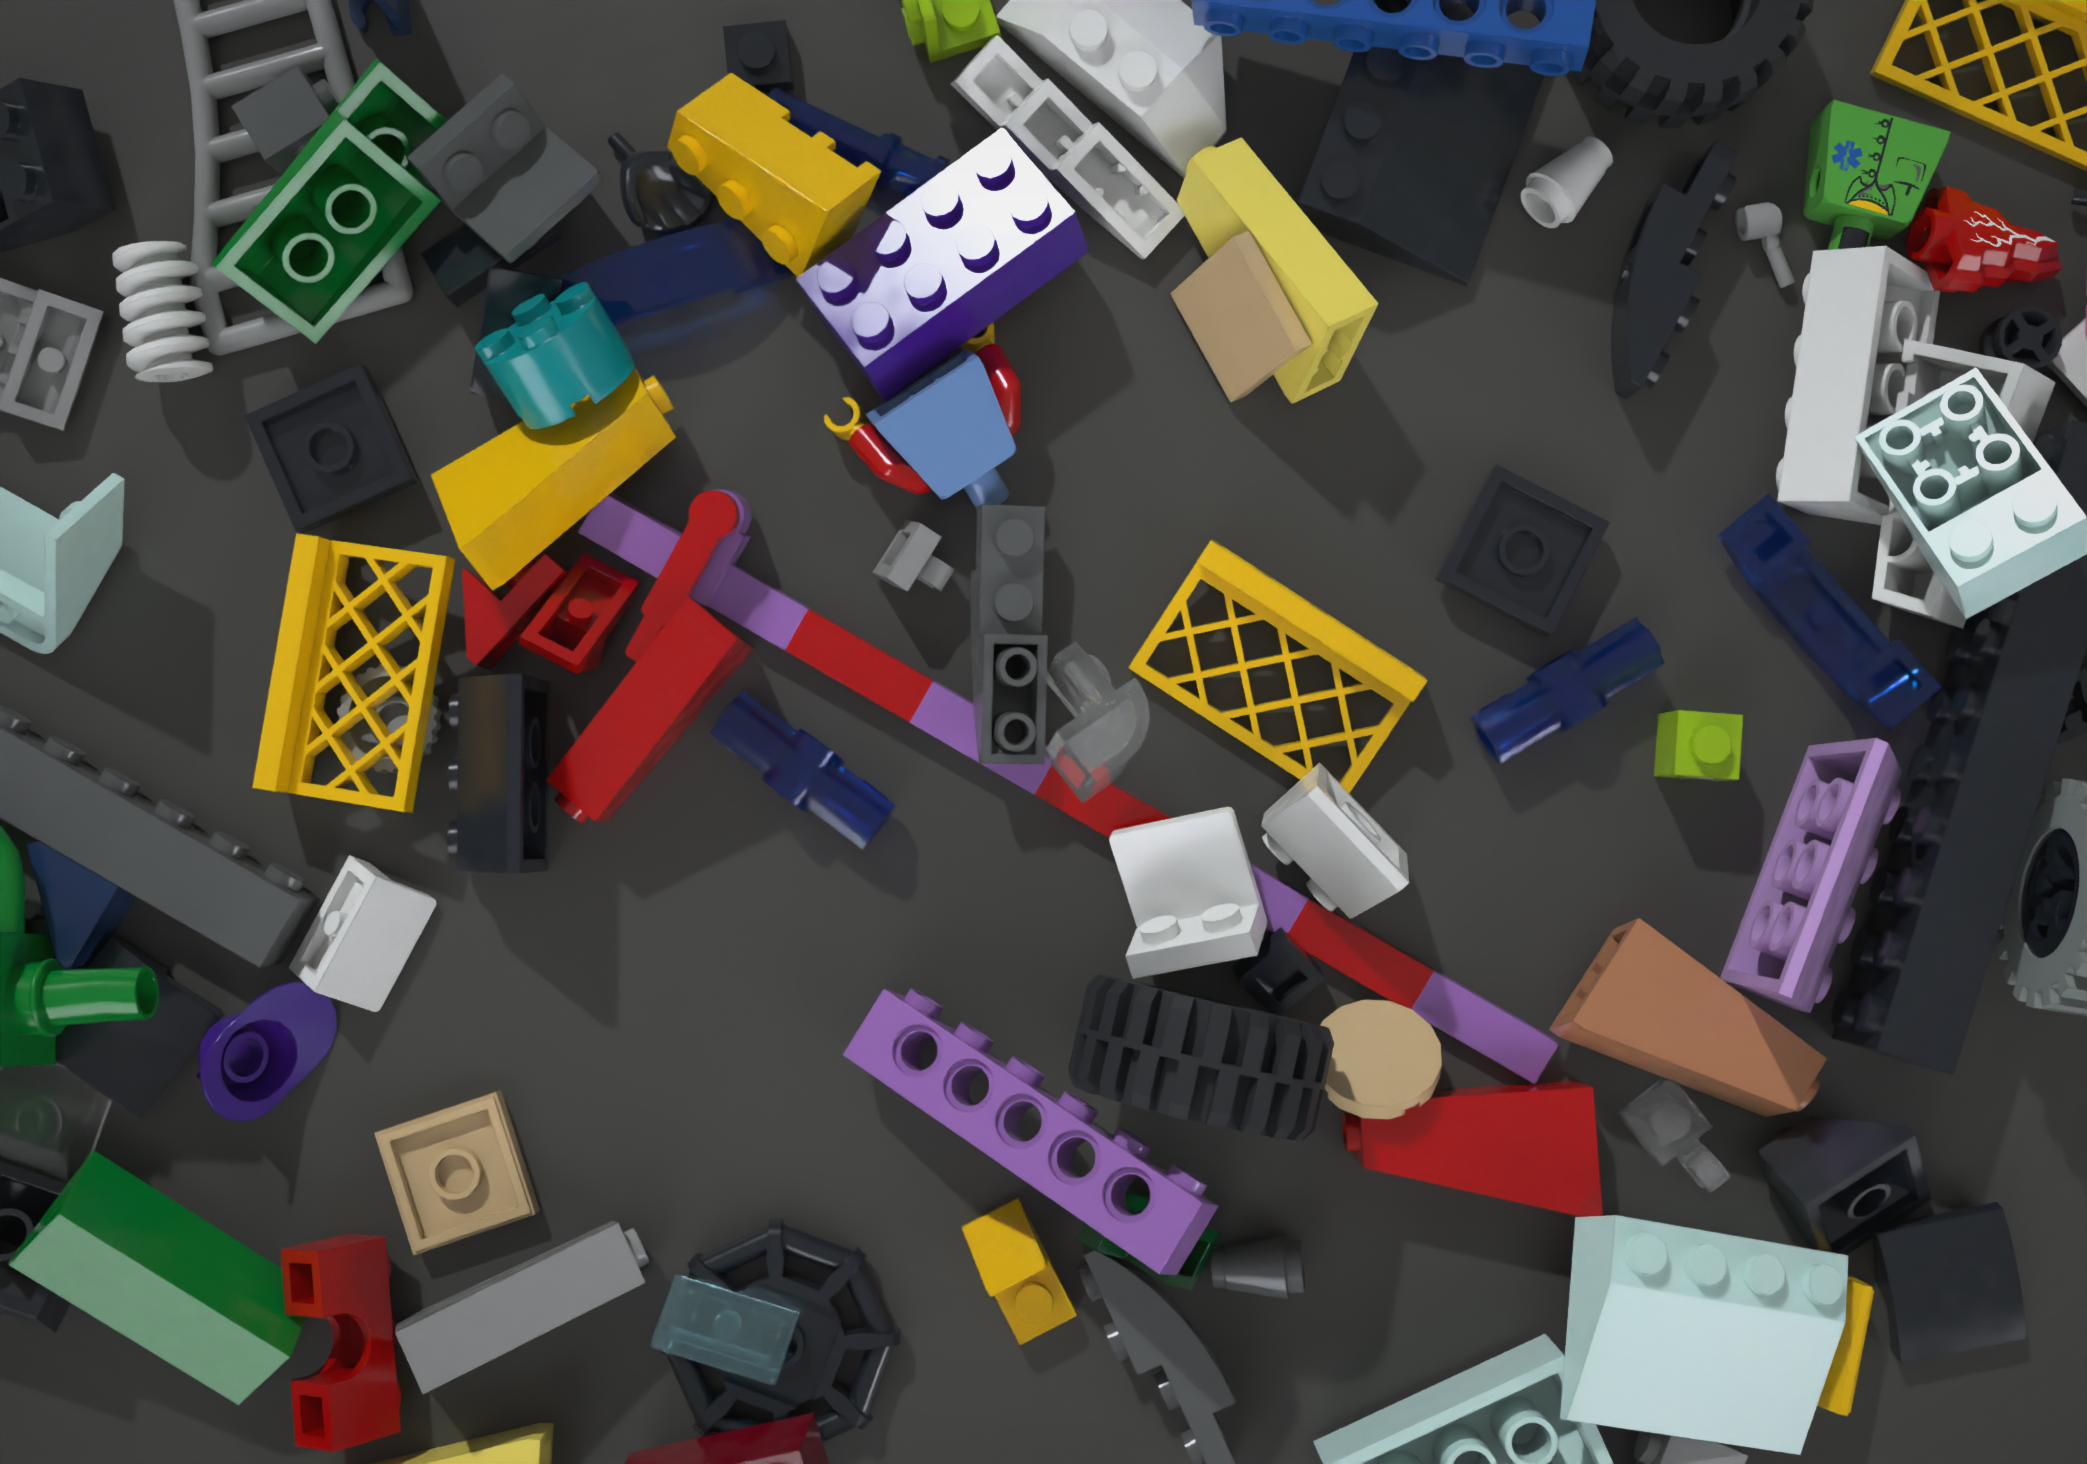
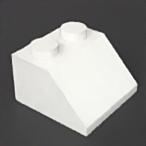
M1320 762L1263 815L1261 826L1267 833L1262 836V839L1266 846L1285 865H1289L1294 860L1309 875L1311 879L1306 882L1308 889L1331 912L1339 907L1352 919L1398 893L1409 884L1406 852Z

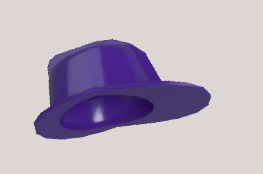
M295 981L281 984L257 997L241 1013L223 1017L211 1026L200 1043L197 1055L199 1071L196 1075L197 1079L202 1083L203 1094L211 1109L227 1120L246 1122L264 1116L275 1107L291 1089L321 1062L330 1050L337 1031L336 1010L330 998L314 992L302 982Z

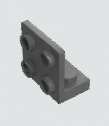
M503 73L495 78L407 157L443 204L508 263L514 262L526 250L533 247L546 232L574 207L578 206L603 181V177L597 168L544 125L517 85Z

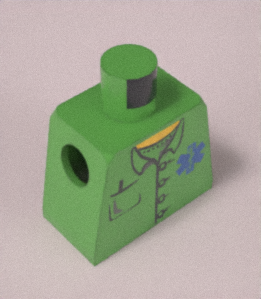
M1832 100L1812 119L1810 127L1803 213L1808 220L1834 226L1828 250L1869 247L1871 237L1890 239L1905 229L1915 215L1946 148L1951 131L1837 100Z

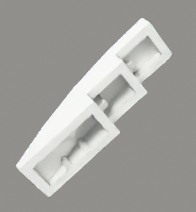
M998 35L994 36L950 83L997 131L1003 128L1047 178L1139 258L1145 259L1185 216L1179 204L1099 122L1092 124L1048 78L1042 81Z

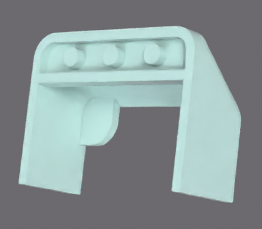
M112 473L82 501H75L64 509L59 519L0 486V633L41 654L53 652L71 635L122 547L124 478Z

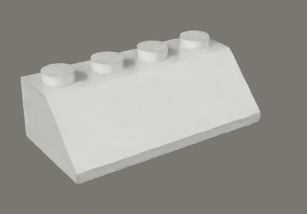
M1887 246L1813 251L1810 273L1805 277L1802 290L1805 304L1802 332L1794 345L1796 374L1793 395L1789 398L1785 408V423L1788 430L1784 458L1781 459L1776 470V485L1779 491L1777 501L1806 514L1881 525L1882 516L1887 515L1889 512L1890 498L1858 446L1854 436L1895 414L1897 393L1904 392L1907 364L1902 362L1904 338L1933 344L1940 291H1934L1928 273Z

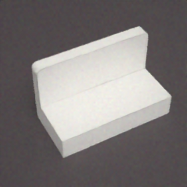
M349 855L289 969L316 993L377 1012L382 1008L436 907V900L426 893L392 881L371 863Z

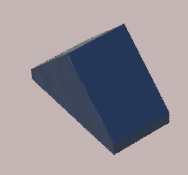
M41 841L27 844L55 958L63 964L65 969L88 966L110 936L116 932L136 896Z

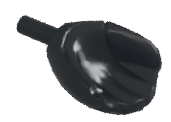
M613 133L609 137L608 144L624 160L620 168L621 196L625 211L634 225L644 227L648 232L672 235L681 234L684 230H691L702 222L716 196L695 175L685 172L678 165L671 151H636L620 133Z

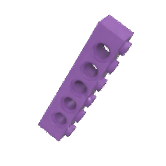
M910 988L907 995L904 996L887 989L882 990L843 1053V1056L1158 1274H1178L1219 1207L1202 1195L1207 1187L1203 1180L1175 1163L1166 1171L1147 1158L1152 1147L1145 1141L1119 1126L1115 1133L1111 1134L1093 1122L1098 1114L1094 1107L1067 1091H1064L1060 1099L1040 1086L1046 1077L1044 1074L1015 1056L1011 1057L1008 1064L989 1052L994 1043L993 1040L962 1021L957 1029L953 1028L938 1018L943 1007L921 992ZM934 1038L938 1049L937 1057L934 1063L924 1070L919 1061V1053L923 1044L927 1040ZM985 1072L989 1080V1090L983 1101L974 1105L969 1095V1087L977 1074ZM1036 1106L1041 1114V1128L1034 1138L1026 1141L1020 1129L1021 1119L1028 1109ZM1088 1141L1095 1151V1164L1086 1176L1080 1178L1073 1168L1072 1159L1078 1146ZM1143 1178L1150 1189V1201L1143 1212L1134 1215L1127 1206L1126 1192L1134 1180Z

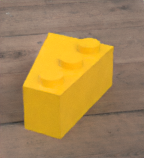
M730 73L677 110L667 148L672 152L674 159L685 172L695 175L717 197L721 207L729 216L740 220L762 241L766 252L773 260L786 265L799 277L853 237L881 170L867 161L859 167L854 166L833 152L836 149V141L821 131L813 137L802 132L787 122L791 119L788 109L733 73Z

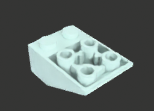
M1977 368L1854 436L1858 446L1930 567L1966 619L2087 554V517Z

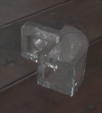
M1075 641L1056 654L1047 671L1048 685L1075 719L1056 731L1045 751V756L1080 801L1084 803L1113 783L1125 771L1146 738L1150 713L1147 697L1136 677L1115 690L1111 685L1110 675L1103 663L1095 656L1087 655L1078 642Z

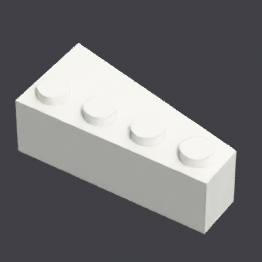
M1904 338L1902 362L1907 364L1904 392L1897 393L1895 413L1977 368L2033 444L2056 382L2023 363ZM1890 499L1889 512L1887 515L1882 516L1872 599L1909 613L1963 628L1966 618L1930 567Z

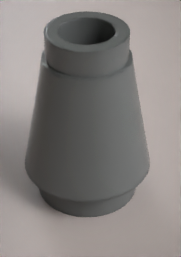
M1286 1234L1228 1246L1225 1249H1213L1211 1253L1213 1287L1288 1300L1290 1293H1305L1303 1241L1287 1240Z

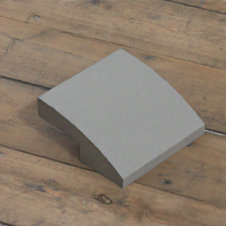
M0 278V411L65 432L105 312L41 289L37 291Z

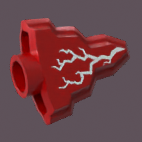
M1949 186L1941 189L1932 188L1927 192L1923 209L1916 214L1907 232L1906 253L1913 260L1925 262L1928 277L1934 291L1948 293L1965 291L1975 293L1978 288L1983 286L2000 287L2004 282H2034L2053 278L2062 269L2057 253V242L2038 231L2012 225L1997 209L1973 202L1965 191Z

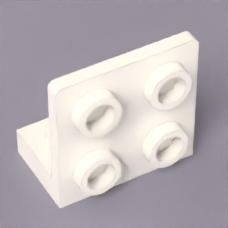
M1231 807L1136 825L1112 832L1109 838L1110 846L1137 926L1125 955L1133 979L1258 955L1268 921L1235 812Z

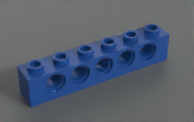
M1191 0L1194 25L1203 26L1206 31L1218 36L1233 37L1240 35L1242 31L1268 34L1272 40L1284 44H1301L1307 39L1331 41L1337 48L1349 52H1365L1372 47L1397 49L1402 56L1415 60H1430L1435 58L1437 54L1464 57L1466 63L1481 68L1499 67L1503 62L1530 65L1532 71L1547 76L1565 75L1570 70L1582 71L1589 49L1596 0H1405L1408 4L1406 9L1398 13H1387L1377 7L1375 3L1378 0H1340L1333 5H1320L1313 0ZM1460 3L1469 7L1474 15L1464 21H1454L1447 18L1441 10L1449 4ZM1517 11H1527L1536 16L1540 24L1530 29H1521L1511 24L1507 16Z

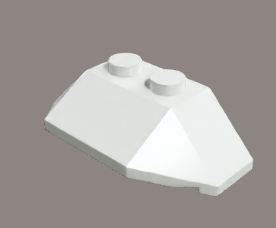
M1009 0L997 14L996 20L998 24L1183 178H1185L1186 167L1191 158L1202 149L1215 146L1225 135L1227 125L1221 36L1209 33L1203 26L1194 25L1192 9L1181 0Z

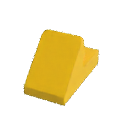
M1019 1197L962 1226L964 1236L989 1297L995 1296L1019 1345L1077 1316V1310Z

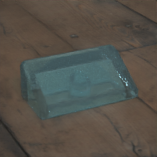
M676 1274L650 1346L660 1351L756 1381L776 1385L781 1375L800 1313Z

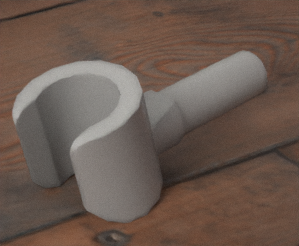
M1769 202L1739 208L1735 213V224L1739 238L1742 241L1761 238L1763 250L1767 254L1779 287L1783 288L1794 283V277L1780 245L1779 234L1782 230V213L1780 209Z

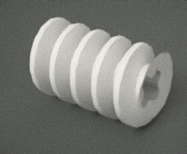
M147 241L119 247L112 253L113 266L123 272L116 278V290L122 296L127 297L119 304L120 316L126 321L131 322L123 328V341L135 347L126 354V363L133 371L140 372L134 377L139 381L178 382L196 378L213 371L212 363L192 359V353L205 349L210 344L209 338L189 334L188 328L205 322L206 315L205 313L185 308V303L202 297L203 293L201 288L182 285L181 279L199 272V265L195 262L179 260L178 254L187 250V246L180 242Z

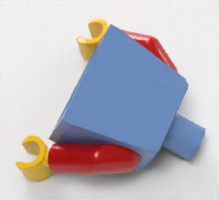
M993 322L984 328L986 333L982 337L971 338L961 345L962 352L869 413L865 414L863 409L852 398L844 397L842 399L853 410V418L850 423L845 426H837L827 414L824 416V422L837 437L849 441L850 448L878 478L915 495L933 490L941 500L952 496L963 488L976 509L978 505L982 504L1000 505L1010 496V491L995 467L1013 456L1017 451L1012 437L1021 427V383L1002 347L999 344H994L995 329ZM867 418L872 423V425L867 424Z

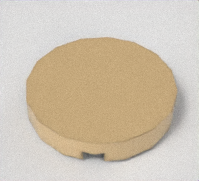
M1364 999L1339 1007L1322 1021L1321 1026L1330 1029L1334 1041L1324 1089L1328 1092V1099L1339 1109L1362 1118L1392 1119L1405 1115V1109L1414 1107L1418 1103L1420 1107L1431 1098L1441 1074V1044L1432 1026L1414 1010L1391 1001Z

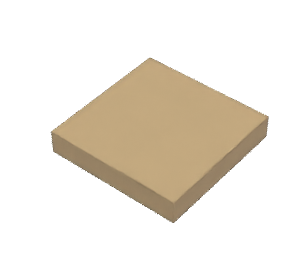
M1249 230L1229 239L1170 293L1230 403L1247 396L1312 345L1311 340Z
M501 1090L374 1133L413 1256L530 1217L540 1211Z

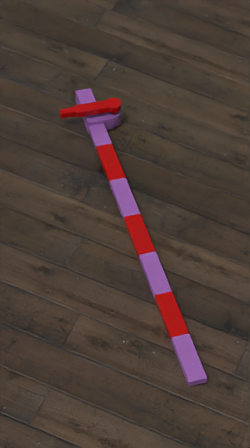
M719 489L705 491L697 495L691 502L688 511L689 522L683 533L613 492L588 513L578 533L657 578L642 605L641 610L644 617L626 648L625 653L630 659L638 661L687 597H690L702 605L709 606L979 763L974 705L972 701L736 565L751 538L750 535L746 534L752 520L751 507L740 493ZM1046 744L1045 764H982L1108 838L1117 829L1172 818ZM1250 863L1267 917V930L1274 933L1282 927L1305 952L1386 999L1414 1010L1431 1025L1533 1084L1537 1082L1560 1044L1555 1038L1337 912L1329 911L1318 901Z

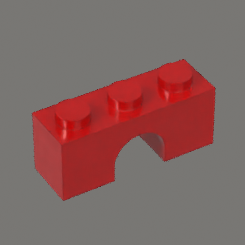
M345 1234L280 1249L285 1314L327 1318L333 1331V1346L325 1364L313 1374L290 1380L295 1446L336 1452L401 1432L399 1408L402 1396L396 1376L394 1351L396 1325L391 1313L389 1287L391 1261L386 1249V1237Z

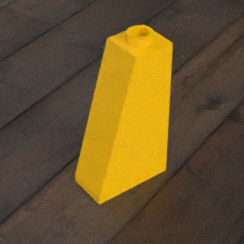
M634 366L627 379L596 404L590 395L571 404L570 406L575 412V416L561 423L541 429H529L524 421L431 474L460 551L492 591L505 584L676 438L665 416V413L674 409V406L655 375L643 380Z

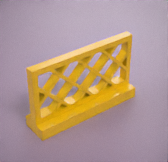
M1927 0L1904 1L1869 75L2087 171V152L2074 146L2066 123L2067 120L2087 113V106L2063 114L2052 81L2055 77L2082 67L2087 82V0H1986L1978 4L1976 0H1961L1964 7L1963 10L1937 20L1933 19ZM2001 4L2014 10L2022 35L1991 46L1980 11ZM1917 13L1921 26L1909 30ZM1967 16L1978 52L1948 63L1937 28ZM2032 19H2035L2046 25L2038 29H2035ZM2057 29L2071 35L2079 61L2049 72L2038 36ZM1924 33L1936 68L1919 75H1913L1893 66L1892 63L1902 42ZM2024 42L2036 77L2006 89L1994 53ZM1981 59L1993 94L1972 101L1959 95L1951 70ZM1938 75L1942 87L1927 81V79ZM2039 84L2050 120L2030 127L2016 120L2008 95ZM1996 101L1999 112L1983 105ZM2053 126L2056 138L2041 132V130Z
M296 533L252 788L413 813L456 559L442 555L334 541L319 536ZM350 557L366 559L378 577L376 582L356 598H354L345 584ZM383 562L395 563L397 565L388 571ZM416 567L431 568L432 575L429 593L412 607L397 582ZM387 591L402 616L378 634L363 610ZM425 615V617H424V623H423V622L421 621V618ZM353 619L368 643L344 661L335 648L337 630ZM410 627L420 641L418 658L401 670L386 646ZM376 654L391 679L367 697L352 673ZM342 682L357 706L333 724L324 710L326 693ZM397 691H400L409 705L407 722L391 734L375 709ZM365 718L380 743L357 761L341 736ZM403 742V746H402V750H401V748L399 747V745ZM330 745L346 770L327 785L313 784L311 780L315 757ZM387 754L398 769L394 797L378 794L364 773ZM354 781L359 791L344 788Z
M1213 539L1210 540L1128 667L1300 780L1313 769L1309 748L1347 740L1351 766L1339 783L1348 793L1351 792L1410 702H1414L1428 681L1416 670ZM1200 579L1224 594L1229 619L1192 627L1187 599ZM1232 599L1254 614L1236 618ZM1181 610L1185 629L1167 632ZM1265 620L1276 627L1282 654L1245 661L1238 625ZM1231 627L1238 663L1201 670L1194 634ZM1286 634L1307 648L1289 652ZM1186 636L1194 672L1167 677L1146 662L1159 642ZM1318 654L1330 662L1336 688L1298 696L1291 660ZM1284 662L1291 697L1254 705L1247 669ZM1339 669L1361 683L1343 686ZM1240 671L1247 706L1221 712L1209 704L1203 678ZM1196 680L1199 697L1179 683ZM1372 689L1392 702L1378 725L1351 729L1345 700L1346 694ZM1338 696L1345 732L1307 739L1300 704ZM1293 706L1301 741L1274 746L1261 738L1256 713ZM1249 715L1252 731L1232 718ZM1371 735L1357 755L1354 738ZM1303 749L1306 766L1286 754V752Z

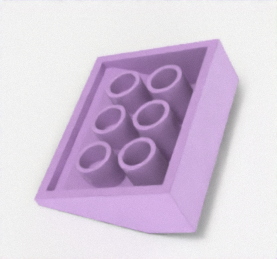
M1878 738L1808 746L1720 976L1727 984L1785 1007L1811 1013L1814 1003H1820L1826 996L1833 977L1832 968L1828 966L1837 943L1841 944L1846 940L1855 921L1856 912L1851 905L1859 884H1864L1868 881L1877 864L1878 850L1874 848L1880 829L1882 824L1886 825L1894 817L1901 800V791L1896 787L1902 770L1888 742Z

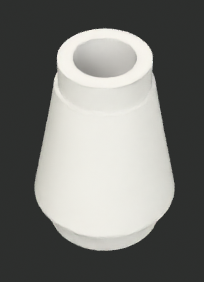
M1586 137L1581 143L1531 173L1526 179V187L1521 192V201L1528 214L1539 224L1547 228H1556L1561 223L1572 222L1606 173V170L1613 164V156L1609 148L1595 137Z

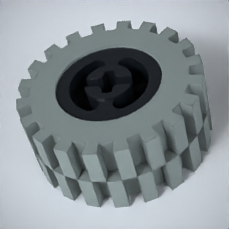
M2062 779V782L2053 781L2047 785L2046 795L2040 796L1999 929H2004V938L1997 946L1999 959L2009 960L2002 973L2007 984L2015 985L2012 994L2018 1001L2026 1002V1006L2087 1016V782Z

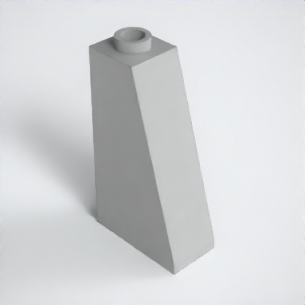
M611 1221L396 1322L395 1334L422 1394H425L646 1283L639 1268L648 1264L649 1260L634 1228L622 1232L619 1223Z

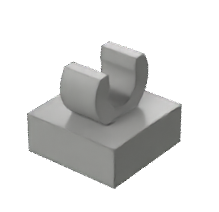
M905 520L872 573L890 585L905 591L910 589L915 579H918L930 588L934 587L942 591L954 569L931 555L942 537L922 523Z

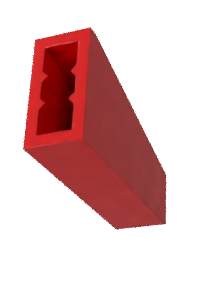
M687 597L546 781L559 791L554 801L580 823L584 824L589 817L595 822H608L747 659L754 648L708 609Z
M1579 1080L1434 1090L1431 1098L1420 1107L1418 1103L1414 1107L1405 1109V1115L1392 1119L1362 1118L1349 1112L1342 1113V1133L1345 1151H1355V1159L1366 1169L1580 1217L1603 1216L1594 1092L1592 1086Z

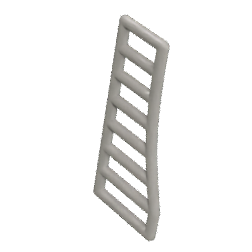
M173 0L191 92L195 146L194 222L191 262L199 265V272L190 276L189 286L202 289L203 296L194 300L196 311L206 315V321L200 324L203 337L209 338L210 345L207 347L208 351L217 356L301 333L277 314H271L230 327L227 326L218 292L238 287V285L212 265V262L217 257L219 227L247 220L274 185L220 200L221 163L257 153L259 150L245 129L220 135L217 100L263 87L290 69L298 66L305 74L325 69L329 86L341 102L355 85L332 0H244L202 12L200 0ZM308 10L317 44L216 73L213 72L208 38ZM402 247L398 249L381 269L385 282L365 287L335 323L403 304L412 298L413 286Z

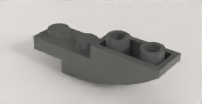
M985 504L977 506L976 570H971L970 620L974 719L978 759L981 764H1045L1048 635H1042L1045 507Z
M1082 1244L1086 1262L1077 1266V1270L1092 1303L1102 1298L1104 1299L1113 1321L1103 1327L1118 1361L1121 1362L1130 1357L1137 1375L1157 1366H1163V1370L1155 1373L1154 1377L1169 1411L1181 1406L1191 1429L1180 1434L1193 1464H1237L1215 1415V1412L1235 1404L1236 1400L1215 1355L1195 1325L1177 1303L1137 1266L1125 1259L1096 1252Z

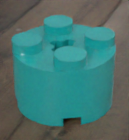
M581 282L570 287L551 302L548 301L544 294H539L526 300L511 313L516 323L509 328H503L489 334L475 346V350L517 415L522 418L529 429L546 428L575 416L576 414L570 405L588 395L596 404L619 387L631 374L635 365L627 345L587 282Z

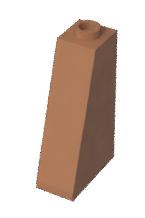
M1640 918L1613 929L1549 1028L1551 1032L1562 1039L1764 1117L1793 1111L1798 1112L1805 1108L1819 1089L1820 1081L1816 1077L1827 1060L1825 1056Z

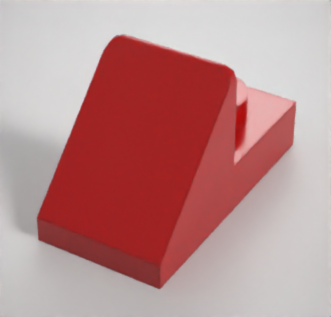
M544 553L538 561L533 559L508 580L507 586L511 590L504 597L496 589L492 591L478 573L464 567L462 570L467 658L478 667L492 670L519 641L521 634L553 594L569 570L558 560Z
M583 553L521 634L519 645L576 674L597 670L601 665L606 638L636 598L640 581Z

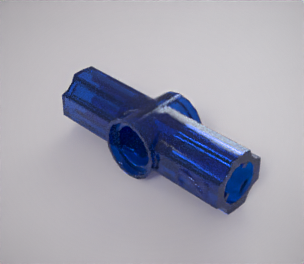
M1637 617L1632 618L1578 652L1572 649L1528 675L1526 677L1527 683L1478 710V713L1470 717L1475 733L1496 762L1503 763L1555 730H1558L1560 733L1592 716L1609 704L1606 700L1607 698L1635 684L1649 673L1656 671L1658 667L1665 664L1661 655V648L1650 630Z
M744 690L730 702L710 732L712 736L718 739L719 743L764 774L762 780L803 811L808 812L810 809L861 849L868 845L896 808V805L889 801L888 797L844 767L845 761L801 727L798 731Z

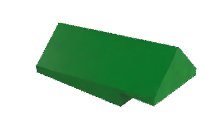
M376 58L215 258L212 265L316 344L441 201L407 157L443 126L447 120Z
M92 1150L8 1263L9 1266L237 1405L243 1402L291 1357L307 1318L306 1316L285 1314L282 1268Z

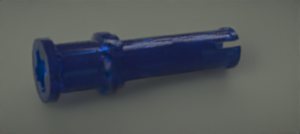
M779 87L773 88L768 95L769 98L790 111L791 119L787 122L802 132L813 137L821 131L836 141V149L833 152L856 167L867 161L881 170L875 185L878 189L886 185L909 196L950 166L948 158L939 155L933 159L903 145L902 137L895 133H884L880 137L784 92Z

